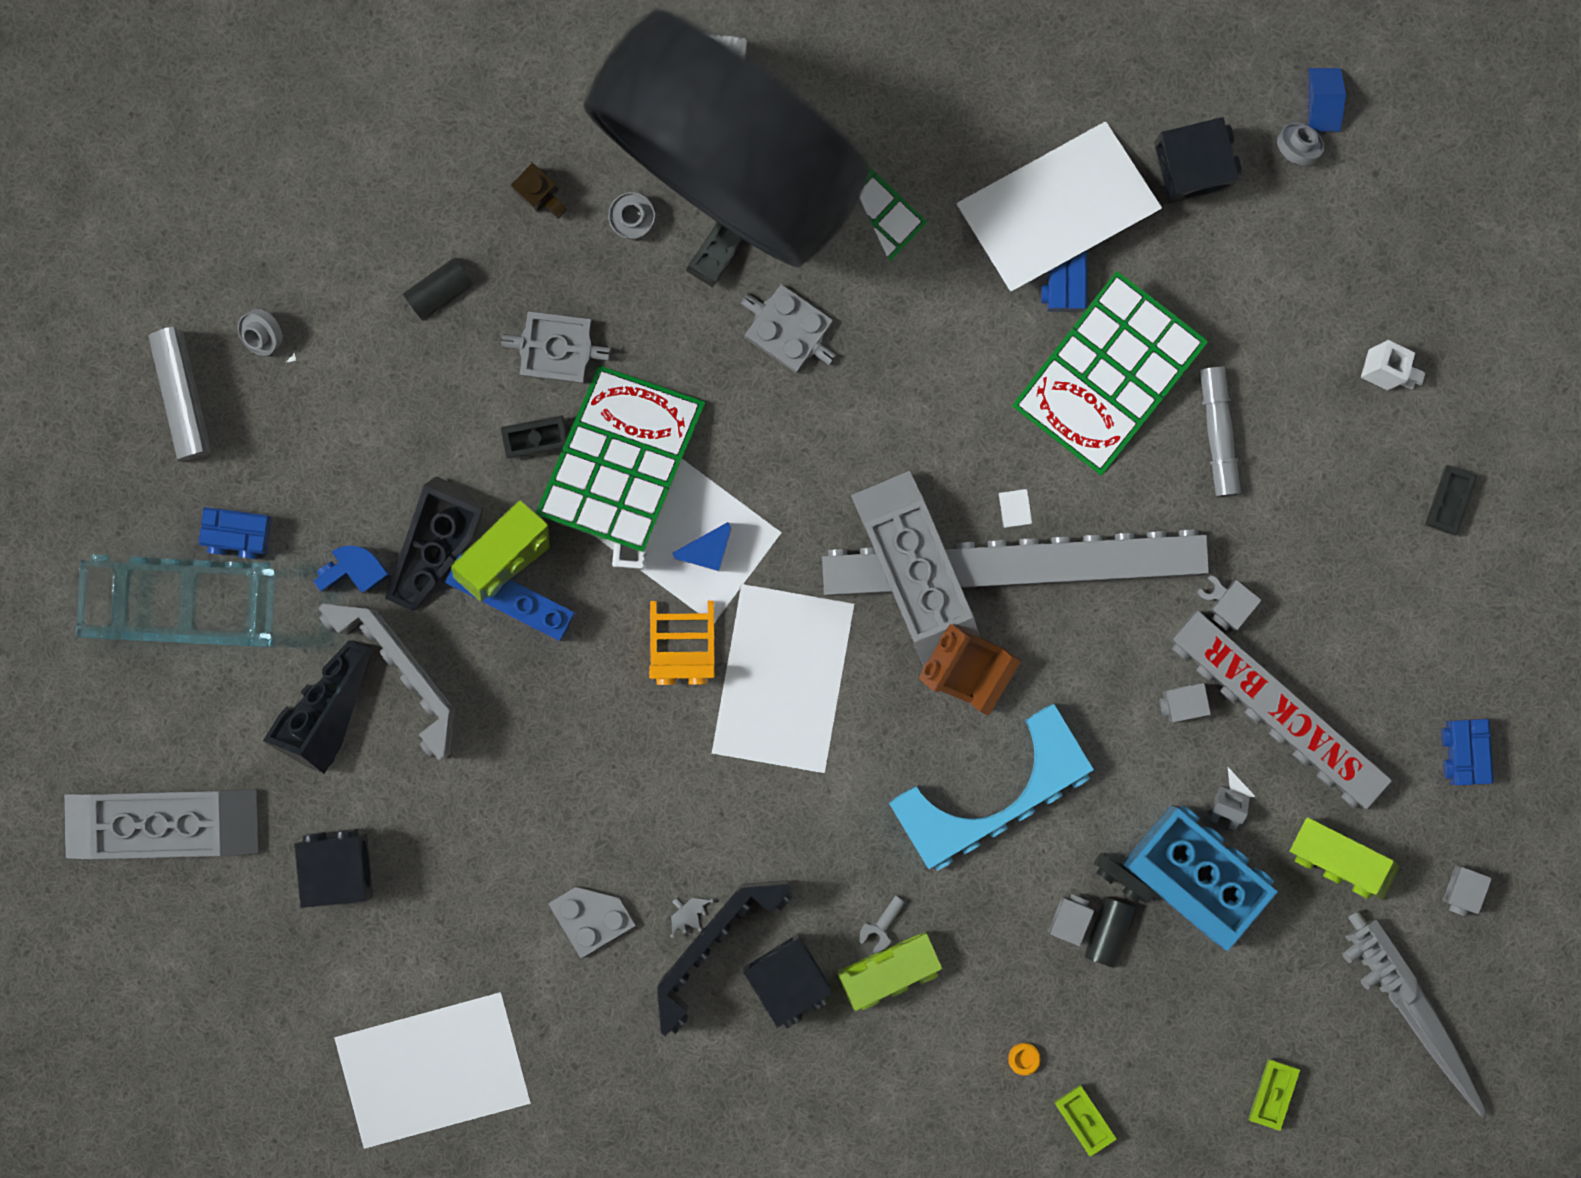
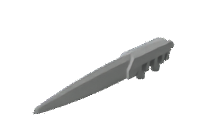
M1358 910L1353 911L1347 917L1355 929L1345 937L1349 942L1352 941L1354 945L1343 952L1344 959L1351 963L1362 955L1363 959L1361 962L1364 966L1368 965L1372 970L1361 979L1363 987L1369 990L1378 982L1381 983V986H1379L1381 992L1389 993L1388 997L1395 1008L1399 1009L1442 1071L1483 1118L1485 1108L1472 1079L1441 1020L1418 985L1416 977L1378 921L1373 919L1366 922Z

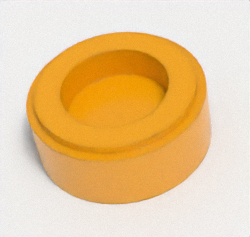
M1018 1043L1009 1051L1008 1063L1011 1069L1019 1075H1030L1040 1065V1054L1036 1047L1030 1043Z

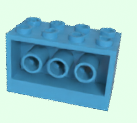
M1170 805L1122 862V865L1218 946L1228 951L1277 893L1271 887L1274 880L1262 870H1258L1256 867L1251 870L1246 866L1250 860L1237 849L1229 847L1227 850L1221 845L1225 839L1212 828L1205 826L1202 829L1196 824L1200 818L1187 807L1181 805L1177 808ZM1183 845L1182 857H1175L1173 859L1174 847ZM1200 867H1208V875L1205 879L1202 877L1198 879ZM1232 887V890H1231L1232 896H1231V898H1230V899H1227V898L1223 899V896H1224L1223 891H1224V889H1225V888L1230 889V888Z

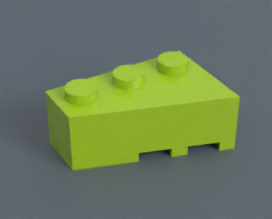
M519 500L451 566L453 577L480 602L488 596L493 597L507 581L550 548L548 525Z
M1306 817L1289 851L1296 855L1294 862L1312 870L1314 865L1325 870L1323 874L1325 878L1339 885L1342 880L1354 885L1352 891L1366 899H1370L1371 895L1384 900L1400 868L1395 861Z
M926 931L839 969L838 973L853 1009L857 1011L861 1008L865 1010L880 1003V999L890 994L894 997L909 990L908 985L919 980L923 984L938 977L937 971L941 970L942 967Z

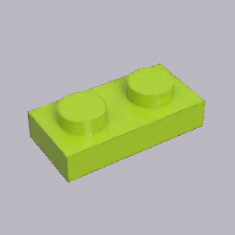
M1268 1058L1248 1120L1281 1131L1300 1069Z
M1080 1084L1054 1101L1090 1157L1117 1140Z

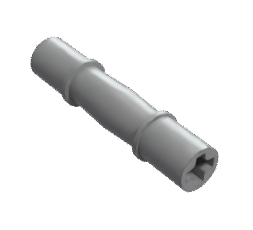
M1225 367L1201 369L1202 405H1206L1207 431L1213 459L1210 465H1212L1216 496L1240 494L1241 487L1237 464L1239 459L1235 458L1233 426L1228 402H1231V398H1229L1226 370Z

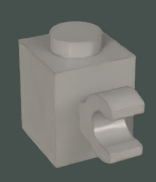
M1208 576L1207 580L1214 587L1212 593L1207 594L1199 588L1196 591L1197 595L1203 600H1217L1209 609L1214 615L1211 620L1225 631L1229 628L1233 631L1238 630L1261 602V599L1237 580L1232 581L1225 589L1216 577Z

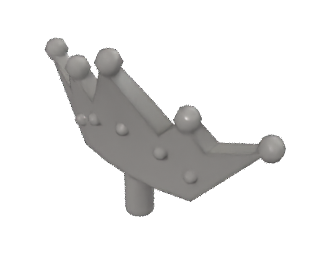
M676 898L673 904L679 910L671 916L672 934L670 937L673 939L678 929L684 934L687 933L685 925L702 932L703 929L699 925L698 914L706 916L707 913L704 911L703 906L708 903H714V899L691 898L683 905Z

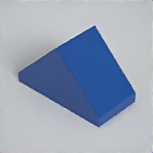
M1309 68L1308 126L1316 132H1341L1346 99L1341 68Z
M727 522L672 554L677 560L720 571L732 528Z

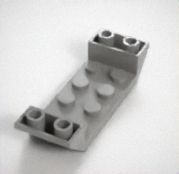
M907 471L851 495L909 630L922 666L924 667L930 659L941 636L945 633L950 623L980 636L972 612L911 472Z
M322 604L318 607L323 614L319 618L330 632L347 634L363 622L359 627L370 641L379 642L383 647L380 654L391 667L393 665L399 667L403 673L400 679L411 692L413 690L415 692L418 691L423 698L420 704L431 717L437 716L439 718L419 734L423 740L419 743L431 759L437 757L438 760H441L451 755L456 709L379 612L373 609Z
M257 789L64 794L66 858L198 857L259 853Z

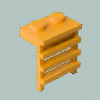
M714 600L707 601L708 613L657 614V601H650L651 665L649 666V679H656V685H675L676 678H689V684H708V678L715 677ZM657 620H708V632L657 633ZM657 639H708V651L657 652Z

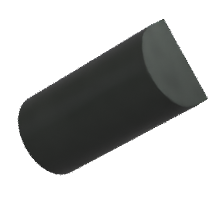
M454 257L402 294L418 317L423 320L472 286L473 282Z
M564 415L500 427L507 459L561 449L564 447L568 437Z
M1104 896L1084 957L1115 968L1136 907Z

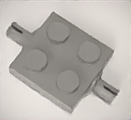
M780 284L773 296L763 304L749 295V293L741 301V305L755 313L754 322L744 335V338L794 373H797L803 363L813 355L828 365L831 364L837 355L821 345L823 335L833 320L782 284Z
M528 311L526 327L521 337L502 334V340L505 341H501V348L520 349L522 358L521 376L584 384L585 370L590 358L609 361L610 347L592 346L590 340L591 319Z

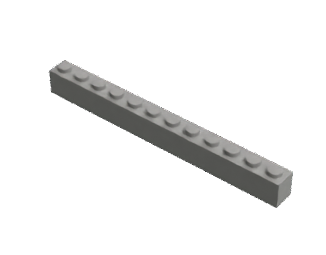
M1198 529L1179 530V536L1166 537V531L1147 532V538L1134 539V533L1115 534V540L1102 541V535L1083 536V542H1070V537L1051 538V544H1039L1038 538L1019 539V545L1007 546L1006 540L987 541L988 547L975 548V542L955 543L956 549H945L961 588L1209 573L1207 535H1198ZM873 547L860 548V554L847 555V549L828 550V556H822L824 596L892 592Z

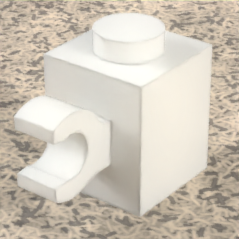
M1387 340L1369 349L1361 378L1386 390L1400 384L1408 389H1413L1415 383L1422 385L1425 373L1411 367L1415 352Z

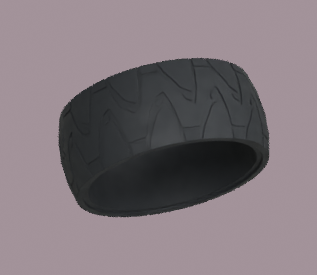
M654 9L646 15L612 49L595 76L583 105L588 116L608 137L660 181L732 233L773 258L793 267H802L820 252L841 229L857 204L870 173L867 162L847 138L786 85L716 36L680 16L661 9Z

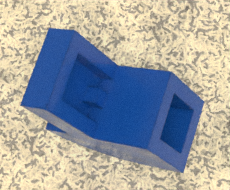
M343 546L332 551L339 562L335 565L331 561L317 571L319 577L313 580V582L320 591L326 592L349 575L359 591L366 594L390 577L391 574L373 552L358 546Z

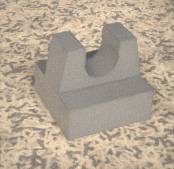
M1220 786L1215 796L1211 821L1217 823L1220 816L1230 819L1228 828L1235 830L1240 823L1243 824L1248 814L1250 797Z

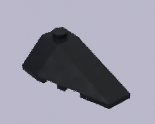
M437 476L424 484L385 597L386 600L409 610H416L458 558L459 554L462 553L474 538L484 508L465 488Z
M349 640L323 667V677L312 687L307 684L301 690L302 695H304L303 699L293 709L286 706L279 714L263 741L302 765L325 774L342 747L372 650L367 646Z

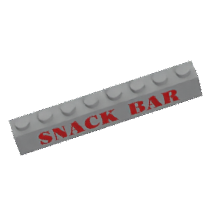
M1194 611L1171 637L1170 641L1174 644L1172 648L1174 653L1184 661H1187L1189 658L1199 666L1196 669L1199 675L1208 682L1214 679L1223 687L1220 690L1223 696L1233 704L1237 700L1247 708L1244 711L1247 717L1257 725L1261 721L1271 729L1268 733L1271 738L1281 746L1285 743L1295 750L1292 756L1305 767L1311 764L1319 771L1316 775L1317 778L1329 788L1335 785L1343 792L1341 799L1353 809L1359 806L1361 809L1367 810L1392 781L1199 611Z

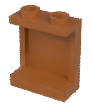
M950 623L945 633L941 636L930 659L924 665L918 679L932 691L937 693L942 691L968 702L978 711L989 716L1021 660L1006 648Z

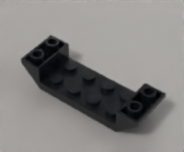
M788 880L743 883L659 981L657 994L661 1034L665 1037L670 1031L676 1034L689 1017L686 1014L688 1005L671 990L673 989L677 993L689 979L690 974L687 971L691 966L694 965L699 968L710 955L711 950L708 946L714 940L720 943L731 930L732 926L729 922L736 915L740 919L752 905V901L749 898L752 896L771 913L775 908L781 911L793 897V894L790 892L792 883Z

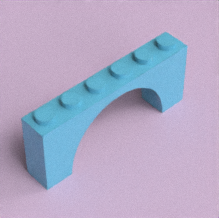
M1050 704L1025 719L1034 746L1033 770L1022 794L1004 810L982 818L957 817L933 806L916 786L888 802L928 869L935 867L938 871L953 862L951 856L962 850L966 854L981 845L978 841L980 838L987 834H990L992 838L1008 829L1005 823L1015 817L1019 821L1027 818L1036 812L1033 806L1043 800L1048 805L1063 796L1060 791L1070 784H1072L1073 788H1076L1090 779L1088 773L1094 769L1055 704Z

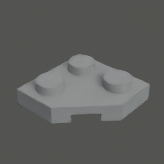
M576 886L548 903L580 959L636 926L620 897Z

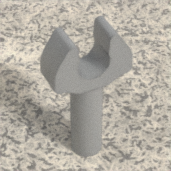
M895 895L876 923L863 924L860 929L859 942L862 944L870 933H877L880 938L873 952L877 953L886 949L891 942L888 938L887 929L906 902Z

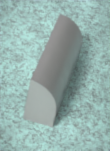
M174 326L153 332L148 335L177 461L184 462L212 455L184 333Z

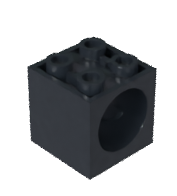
M1224 117L1163 131L1154 141L1169 204L1231 189L1239 180L1238 175L1242 174V167L1238 155L1233 156L1231 144L1234 143L1233 130L1230 124H1225Z
M347 829L334 832L335 837L327 838L326 832L302 835L303 841L294 843L300 908L365 902L373 898L367 834H359L358 829Z
M796 934L749 963L743 970L745 977L777 1028L783 1024L786 1029L803 1019L802 1012L810 1007L813 1011L822 1008L830 1002L829 996L833 994L831 985L799 934Z

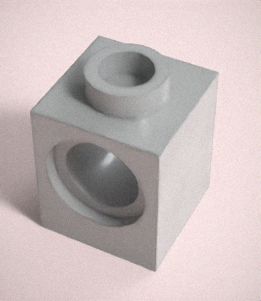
M1204 683L1164 690V698L1159 699L1163 717L1168 716L1169 722L1211 715Z
M1455 865L1442 901L1451 904L1449 911L1465 917L1468 916L1469 911L1479 914L1492 878Z
M1071 894L1070 899L1061 897L1048 933L1080 946L1094 913L1093 909L1087 907L1089 901L1074 894Z

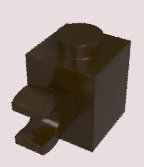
M533 162L511 184L513 191L536 212L544 205L559 219L567 211L566 207L553 196L558 191L557 185Z

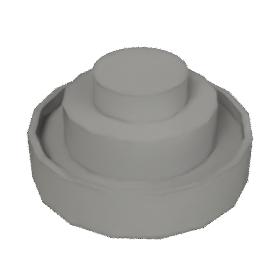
M1289 123L1285 125L1277 137V145L1280 152L1292 163L1310 166L1316 163L1324 152V143L1321 136L1314 129L1302 123Z
M628 192L619 195L613 200L609 208L608 219L611 228L618 236L627 240H637L643 238L651 231L655 224V211L647 197L639 193Z
M253 309L241 316L238 321L237 330L244 346L251 352L259 356H267L280 347L283 336L281 328L276 319L262 309Z

